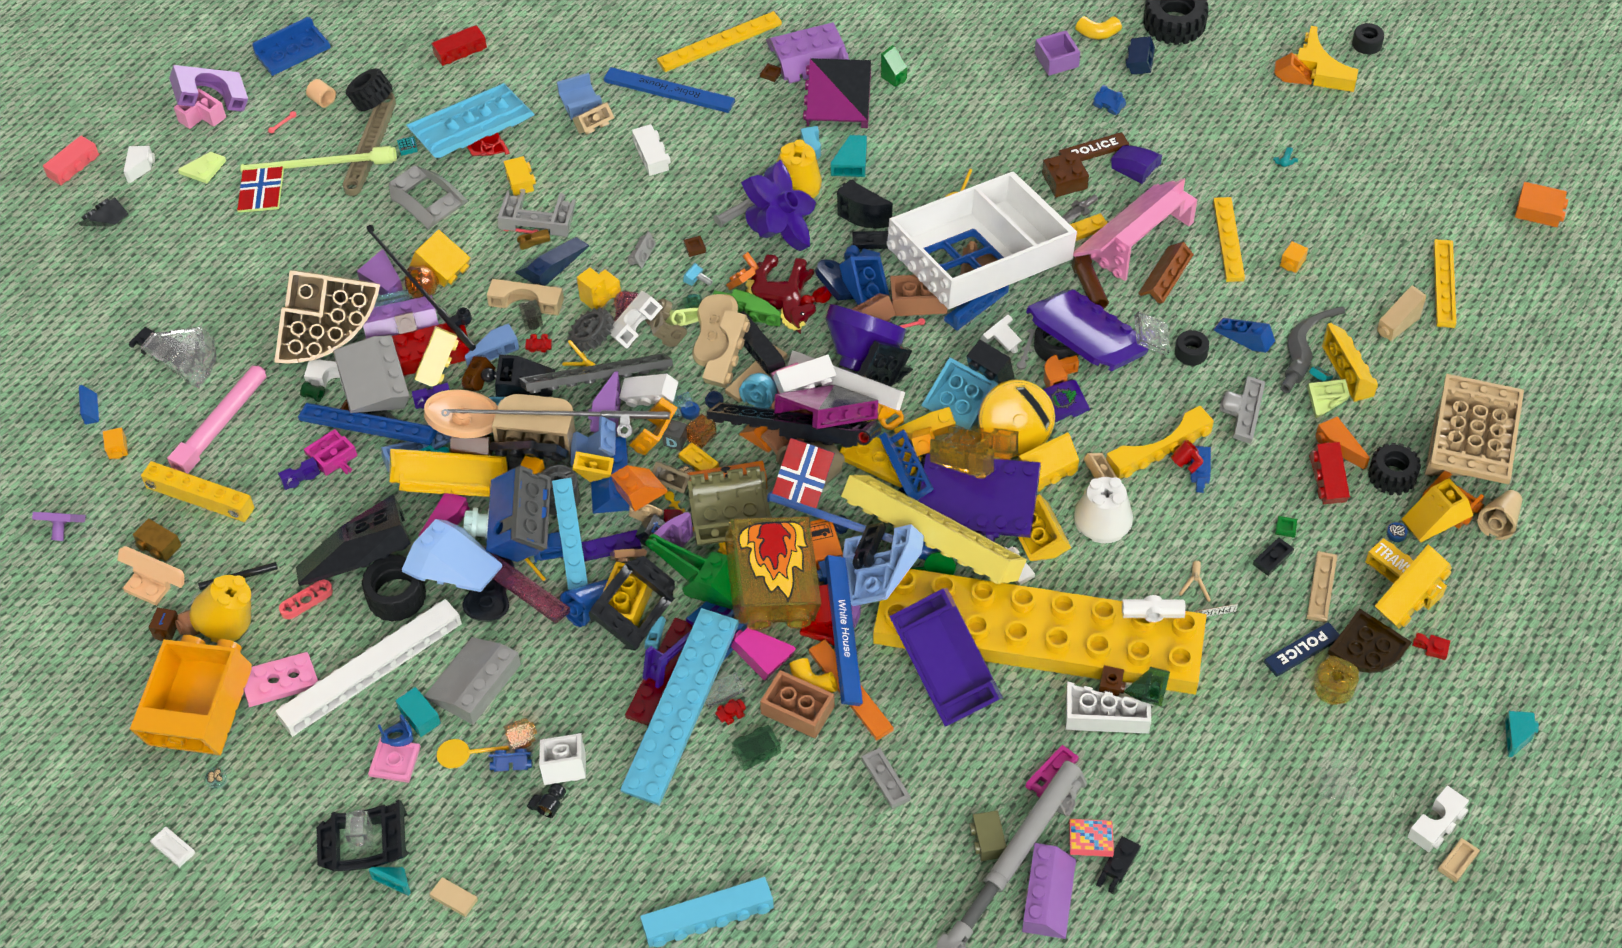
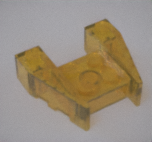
M950 426L948 427V436L944 439H930V462L968 475H974L979 479L986 478L994 472V457L1010 460L1018 454V431L994 428L993 432H984V428H976L975 431L964 429V427Z

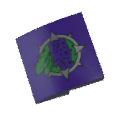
M1076 380L1065 381L1043 389L1053 404L1055 422L1070 415L1077 417L1090 410Z

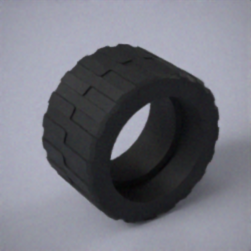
M390 555L385 559L375 560L367 567L363 574L362 589L368 607L376 617L382 620L394 622L410 618L419 611L426 600L424 581L402 572L403 565L407 557L402 555ZM402 579L411 582L410 586L403 593L396 596H382L377 593L381 586L391 580Z

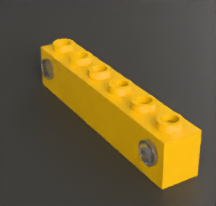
M150 461L141 474L147 489L242 522H246L255 508L251 496L152 461Z

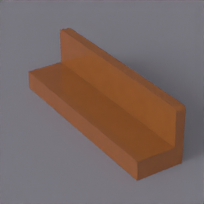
M1185 242L1167 247L1138 292L1140 296L1151 294L1157 303H1164L1194 255Z

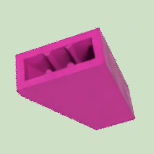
M749 627L744 631L739 630L734 635V641L731 645L735 652L763 680H766L796 650L790 644Z

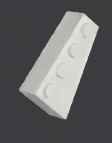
M1067 681L1066 730L1149 734L1151 703L1125 696L1123 698L1117 697L1113 693L1106 691L1105 693L1094 691L1091 687L1084 686L1083 688Z

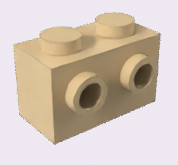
M606 102L572 119L578 132H585L587 135L594 132V128L599 125L601 128L610 124L609 120L613 119L614 116Z

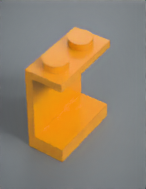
M661 398L649 411L670 412V420L647 419L656 425L655 430L651 433L644 428L630 442L629 446L635 452L646 455L660 441L677 407Z

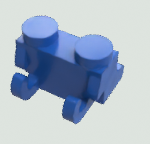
M1102 85L1100 91L1096 93L1093 105L1100 109L1102 107L1107 108L1109 113L1117 115L1126 106V101L1123 98L1122 92H1115L1106 85Z

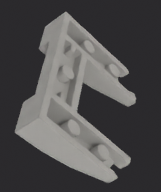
M520 189L519 196H510V192H506L498 215V229L516 231L517 226L550 229V235L568 237L576 199H573L571 203L564 201L565 194L560 193L554 213L522 210L526 193L525 189Z

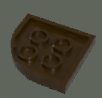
M1359 608L1330 647L1327 654L1356 671L1377 673L1388 670L1397 664L1412 642Z

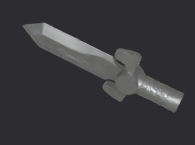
M1093 194L1087 200L1081 202L1075 200L1072 203L1073 208L1064 214L1062 218L1069 223L1079 216L1082 211H1084L1082 213L1083 216L1090 214L1088 207L1098 200L1097 195Z

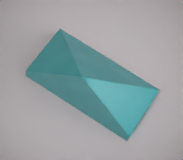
M371 867L369 869L372 880L407 896L410 895L411 891L403 867Z

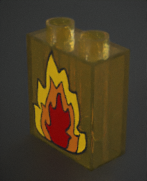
M810 517L730 519L725 535L734 619H737L739 624H747V628L751 630L766 629L771 626V623L787 622V626L794 629L809 626L811 621L815 620L821 606Z

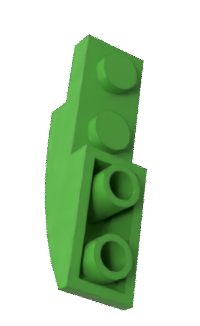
M734 289L732 294L714 290L713 295L727 294L733 296L738 304L737 313L745 311L753 322H761L769 326H781V313L760 297L738 289Z

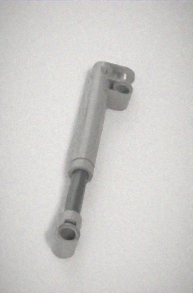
M1065 761L985 877L984 882L986 884L961 921L955 923L949 934L945 933L939 938L937 948H966V942L973 934V927L996 893L1004 890L1006 883L1010 881L1054 814L1058 812L1069 816L1073 812L1077 798L1076 794L1080 788H1085L1087 785L1083 772L1077 765L1070 761Z

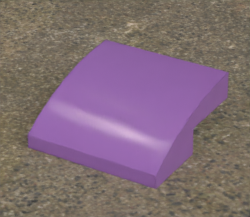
M686 512L674 517L663 524L654 534L683 548L693 537L691 514Z

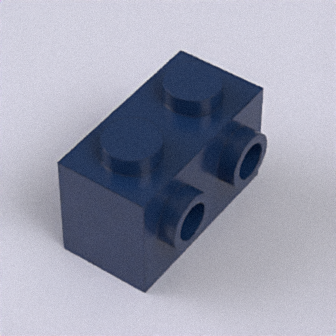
M1151 36L1131 38V44L1128 46L1129 56L1126 58V67L1130 69L1131 74L1151 73L1155 52Z

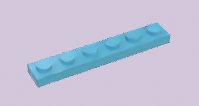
M565 478L553 480L552 485L568 590L587 585L588 581L572 479Z

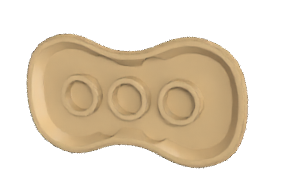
M727 294L710 295L705 297L698 307L697 317L700 324V333L693 347L692 355L695 362L700 366L706 367L709 360L721 357L728 348V336L722 332L720 324L725 309L733 312L738 311V304L733 296Z

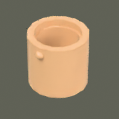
M315 79L307 86L306 95L319 106L326 108L334 102L336 91L322 80Z

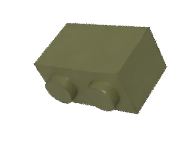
M998 810L973 814L972 823H969L971 836L975 835L976 842H974L975 854L980 855L981 861L998 859L1006 848Z

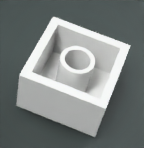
M581 733L540 740L539 766L544 785L586 778V752Z

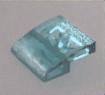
M408 289L378 296L374 307L410 300Z

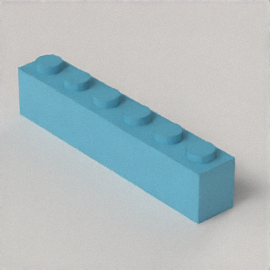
M762 877L641 915L640 918L648 946L661 947L668 941L674 939L680 941L693 933L703 934L709 928L715 926L719 928L725 927L734 920L744 921L753 914H766L774 908L766 878Z

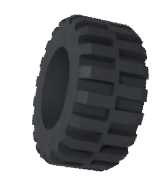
M1146 0L1143 24L1151 37L1155 36L1159 42L1162 40L1165 41V44H1188L1189 41L1193 42L1197 37L1199 38L1206 29L1209 10L1207 0ZM1168 12H1178L1184 15L1174 16L1168 14Z

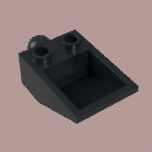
M499 354L497 372L491 368H485L481 372V378L487 383L496 379V397H507L513 394L552 397L553 390H548V388L541 389V392L529 393V391L521 387L519 378L555 372V369L520 356Z

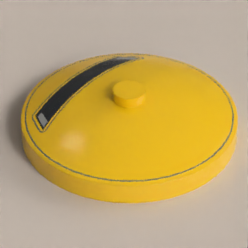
M1009 380L995 386L983 399L978 415L979 428L986 442L996 451L1010 456H1020L1044 444L1050 437L1055 422L1054 407L1049 396L1039 386L1025 380Z

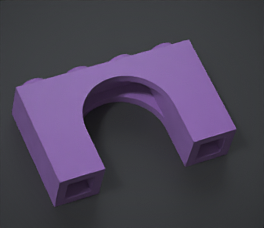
M173 65L169 79L177 105L195 106L199 94L196 86H207L215 89L223 96L227 110L244 111L248 97L239 72Z

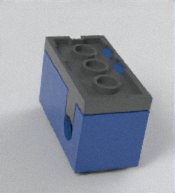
M520 465L491 480L487 552L519 562L547 549L551 477L541 473L534 475L532 474L533 470Z

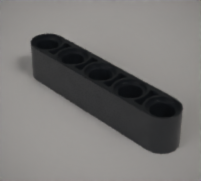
M745 311L738 312L745 314L750 322L749 331L745 332L743 337L744 347L765 373L770 374L785 367L782 355Z

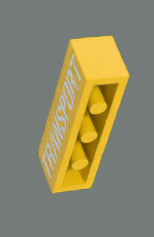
M1383 538L1368 552L1365 562L1392 583H1395L1414 560L1396 548L1393 543ZM1442 580L1437 585V591L1432 596L1428 595L1424 600V607L1429 610L1444 596L1447 585Z

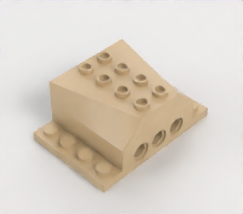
M1446 374L1442 396L1434 418L1425 475H1441L1444 471H1448L1452 474L1451 476H1472L1509 484L1512 475L1524 390Z

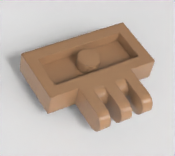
M645 549L614 550L610 552V561L615 560V562L626 563L630 559L646 556L647 551Z

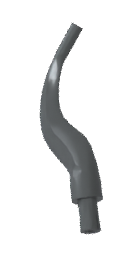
M1343 306L1312 315L1293 328L1288 337L1291 363L1285 372L1286 378L1280 387L1284 393H1290L1294 385L1302 381L1310 367L1312 351L1306 340V334L1309 329L1323 318L1344 314L1345 308Z

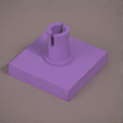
M33 512L32 520L51 521L53 523L51 540L64 541L65 523L85 522L86 515Z

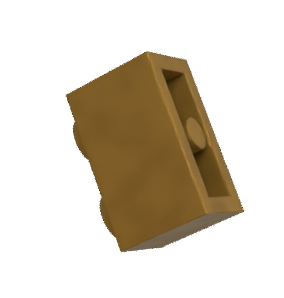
M149 518L133 533L136 541L135 545L141 551H149L150 555L157 560L160 558L166 562L182 546L176 534Z

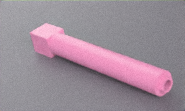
M251 366L187 442H181L167 458L171 468L189 474L201 460L199 456L266 379V372L262 367Z

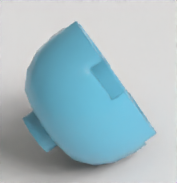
M763 373L751 374L742 382L739 388V394L744 403L747 401L749 404L754 405V407L769 409L773 401H775V394H778L775 381Z

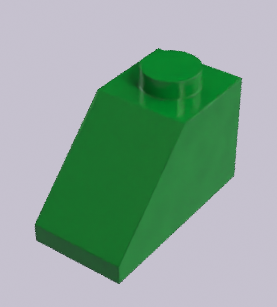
M892 45L881 53V78L896 87L906 81L907 66L896 47Z

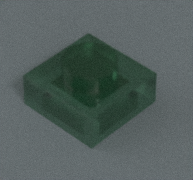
M690 294L683 298L685 309L698 308L702 301L701 295Z

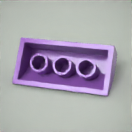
M425 296L374 307L363 325L366 339L373 336L398 335L399 332L394 316L413 311L417 330L439 325L436 310Z
M1039 843L1034 845L1022 932L1066 939L1076 859L1057 846Z

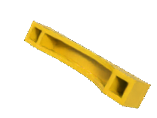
M1198 406L1186 412L1178 428L1163 440L1144 446L1122 445L1107 453L1106 460L1117 478H1128L1135 471L1145 469L1150 463L1162 460L1165 455L1171 452L1174 453L1185 439L1193 444L1196 439L1208 436L1212 432L1214 420L1201 406Z

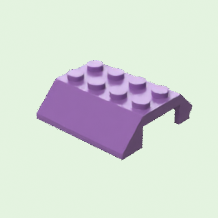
M834 22L766 39L770 51H775L781 64L783 79L788 80L789 84L801 81L799 74L802 75L803 80L809 79V75H806V65H810V58L838 59L839 49L845 47Z

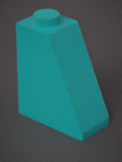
M849 135L831 161V176L865 177L867 135Z

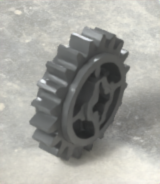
M599 307L596 310L593 308L591 312L587 311L586 314H581L580 318L575 320V324L571 325L572 330L568 332L570 336L567 339L571 340L581 353L584 350L588 352L591 348L594 350L596 346H601V343L606 341V337L611 334L610 330L614 328L612 324L615 322L613 316L606 309Z

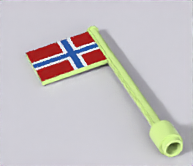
M391 146L373 147L370 153L249 165L241 164L242 178L237 211L255 212L279 209L283 173L286 168L369 160L374 161L375 165L389 164L397 160L396 149Z

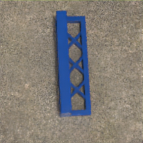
M1009 285L961 304L944 317V321L958 331L1007 294Z
M903 429L892 437L886 432L881 434L879 438L906 494L918 500L933 491L934 488L906 431ZM904 438L905 441L902 448L897 447L895 442ZM905 452L912 454L909 462L903 461ZM912 467H918L919 469L916 477L910 476ZM919 481L925 482L927 487L918 492L917 486Z

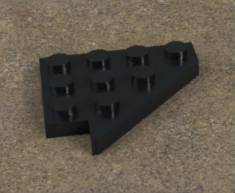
M874 341L865 361L861 365L858 375L892 387L912 372L913 369L906 365L912 350L903 346Z
M532 440L490 442V451L495 452L496 456L506 457L508 453L516 458H524L525 455H528L529 457H537L541 460L547 457L552 461L562 462L563 458L568 459L569 451L557 444L537 443Z

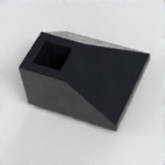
M115 197L111 200L106 198L98 203L94 209L81 217L83 220L79 225L111 227L127 216L128 212Z

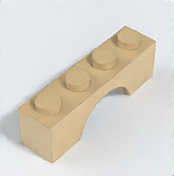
M492 279L487 292L489 306L507 308L515 301L530 300L540 307L541 313L559 315L564 300L562 288Z
M725 309L720 328L728 336V348L721 357L707 362L702 377L705 383L726 388L732 381V370L738 364L739 356L737 355L739 349L742 350L744 346L743 337L750 328V322L745 314Z

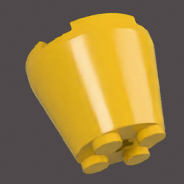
M796 140L783 146L776 162L781 160L787 168L794 191H803L814 199L819 194L822 184L814 149L803 140Z
M233 575L217 577L194 599L189 617L196 632H201L206 637L211 638L212 642L216 643L220 639L233 642L240 639L251 623V590L245 578Z

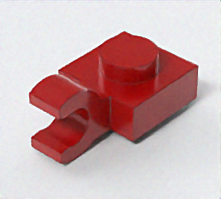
M1416 633L1412 646L1425 649V655L1446 660L1451 640L1430 635L1428 639L1424 634Z

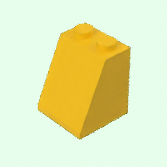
M438 230L415 251L409 267L445 287L448 283L452 285L457 280V275L460 272L463 274L469 268L468 263L471 258Z

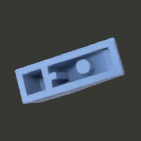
M506 324L491 330L476 345L475 350L469 351L465 355L467 368L474 356L486 357L491 361L499 358V354L506 355L519 350L518 340L511 326Z

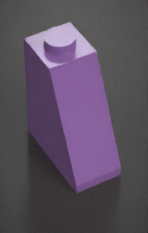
M384 250L379 251L357 270L359 280L380 284L378 294L390 302L395 297L397 298L401 295L403 291L401 280Z

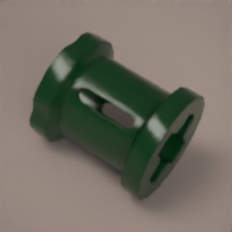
M307 381L302 384L300 390L301 397H309L316 402H320L325 394L323 386L311 385Z

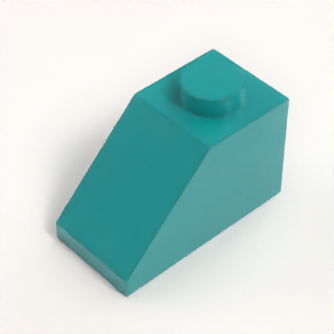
M1508 712L1505 719L1508 757H1513L1532 741L1535 733H1538L1539 723L1535 721V714L1533 712Z

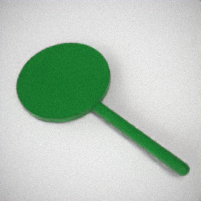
M935 552L926 558L924 567L910 569L953 575L956 570V563L953 558L946 557L941 552Z

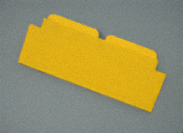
M390 449L389 482L399 483V490L406 492L490 497L491 480L508 472L506 457Z

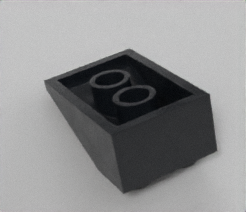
M979 339L966 356L968 366L976 372L980 371L990 381L995 380L998 383L1015 380L1010 357Z

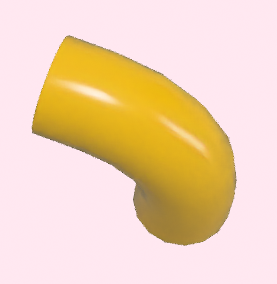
M1083 16L1077 22L1075 30L1090 39L1101 40L1117 34L1122 29V24L1114 16L1102 23L1093 22L1086 16Z
M802 658L789 663L792 676L830 693L838 690L834 674L832 672L822 675L814 674L811 670L809 659Z

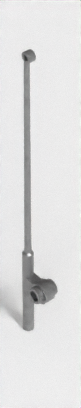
M443 409L441 411L444 417L448 416L449 413L620 418L617 433L623 438L629 437L633 433L630 419L670 420V412L602 410L601 412L471 409ZM623 427H627V433L622 431Z

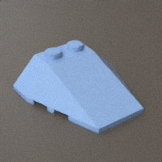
M435 519L413 543L403 565L402 572L421 581L430 579L437 581V584L444 585L445 582L455 584L457 588L481 592L499 572L502 564L492 554L487 552L465 529L447 520Z

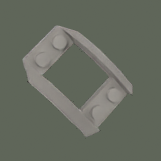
M412 166L389 183L391 201L404 207L418 221H421L427 230L468 202L445 178L433 171L417 166ZM428 178L444 189L447 194L425 209L407 192Z

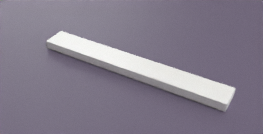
M792 350L788 365L793 363L801 364L816 358ZM833 365L836 377L830 385H837L877 399L879 404L900 411L905 395L904 391Z

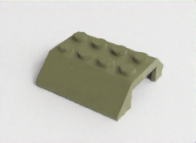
M760 466L746 468V475H743L742 468L727 470V477H724L723 471L708 473V480H705L704 473L690 475L691 481H687L697 546L738 540L739 533L745 527L755 523L773 522L767 501L765 472H760Z

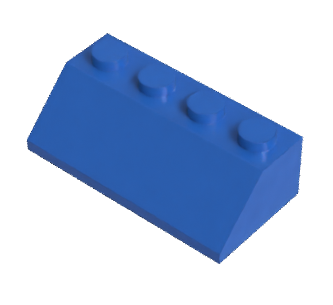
M621 436L616 437L615 455L611 457L614 458L611 474L628 465L626 438ZM612 477L591 482L593 514L629 511L630 506L616 490Z

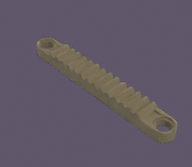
M390 93L386 98L390 99V102H382L373 108L355 154L370 153L373 147H380L396 105L393 93ZM371 160L351 162L343 181L345 194L355 196L361 192L364 182H366V177L369 175L368 172L371 170L370 167L373 165ZM350 185H356L353 189L348 188Z

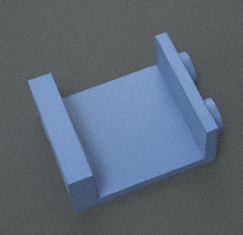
M589 73L557 82L559 96L571 120L573 117L602 104L600 95L596 96L591 86Z
M600 416L599 431L587 437L577 431L573 433L570 466L573 467L576 451L610 458L614 456L616 423Z

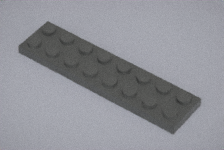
M662 353L519 378L521 387L529 391V393H538L544 388L555 390L559 389L561 385L573 387L577 386L578 382L590 384L596 382V379L603 378V380H609L614 372H618L621 377H630L632 373L636 372L647 374L653 369L664 371L668 370V367L673 366L672 358Z

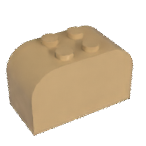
M513 394L505 397L499 403L497 410L573 411V408L568 401L561 398ZM495 414L492 424L494 442L532 440L537 443L557 444L568 450V459L571 458V442L573 433L576 432L574 416Z

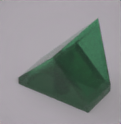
M1150 667L1148 671L1126 688L1124 693L1141 702L1162 706L1170 671Z

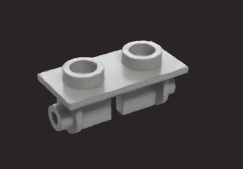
M647 231L646 235L639 238L635 246L636 250H633L628 257L630 265L638 264L640 268H643L654 249L656 242L649 231Z

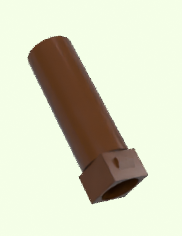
M1090 255L1074 257L1071 266L1074 273L1077 274L1086 296L1093 303L1100 305L1103 309L1106 308L1109 301L1093 268Z

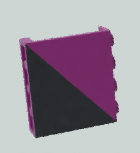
M810 58V65H806V75H809V80H805V90H808V95L804 96V105H807V110L803 112V120H806L807 126L810 125L811 121L861 122V128H868L871 60Z
M837 385L775 394L774 413L800 409L812 411V427L820 429L877 419L878 400Z

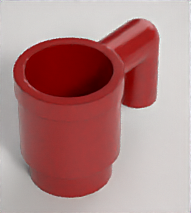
M1187 439L1183 441L1171 456V459L1181 468L1193 459L1194 462L1187 468L1191 473H1194L1204 462L1199 455V450Z

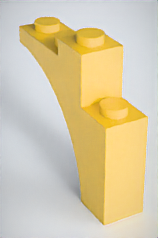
M1311 26L1310 32H1306L1304 42H1307V44L1304 43L1303 48H1299V53L1295 54V56L1312 71L1311 79H1314L1313 85L1354 92L1358 69L1344 65L1332 58L1319 42L1317 35L1318 27Z

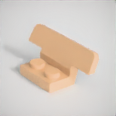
M127 546L119 549L117 561L133 567L134 572L133 576L123 587L124 592L157 606L170 589V584L182 588L184 585V573L182 570Z

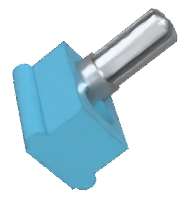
M696 263L690 267L683 278V282L691 286L698 279L710 286L713 280L703 275V269Z

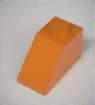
M1293 53L1275 62V75L1283 82L1312 84V71Z

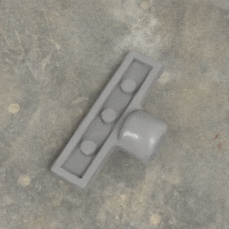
M1247 376L1242 395L1226 391L1225 396L1222 397L1220 411L1236 417L1232 438L1251 444L1265 381Z

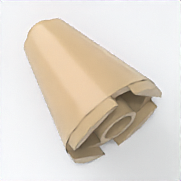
M1507 490L1482 508L1477 519L1480 530L1487 536H1489V533L1497 536V540H1506L1512 537L1518 524L1522 496L1517 491Z

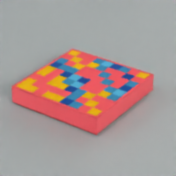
M1069 819L1070 855L1113 857L1112 821Z

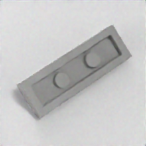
M880 748L862 756L863 764L891 809L910 801L911 796Z

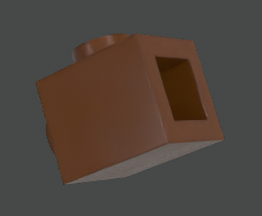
M1104 665L1098 692H1110L1119 697L1120 693L1124 694L1126 682L1122 681L1124 669Z

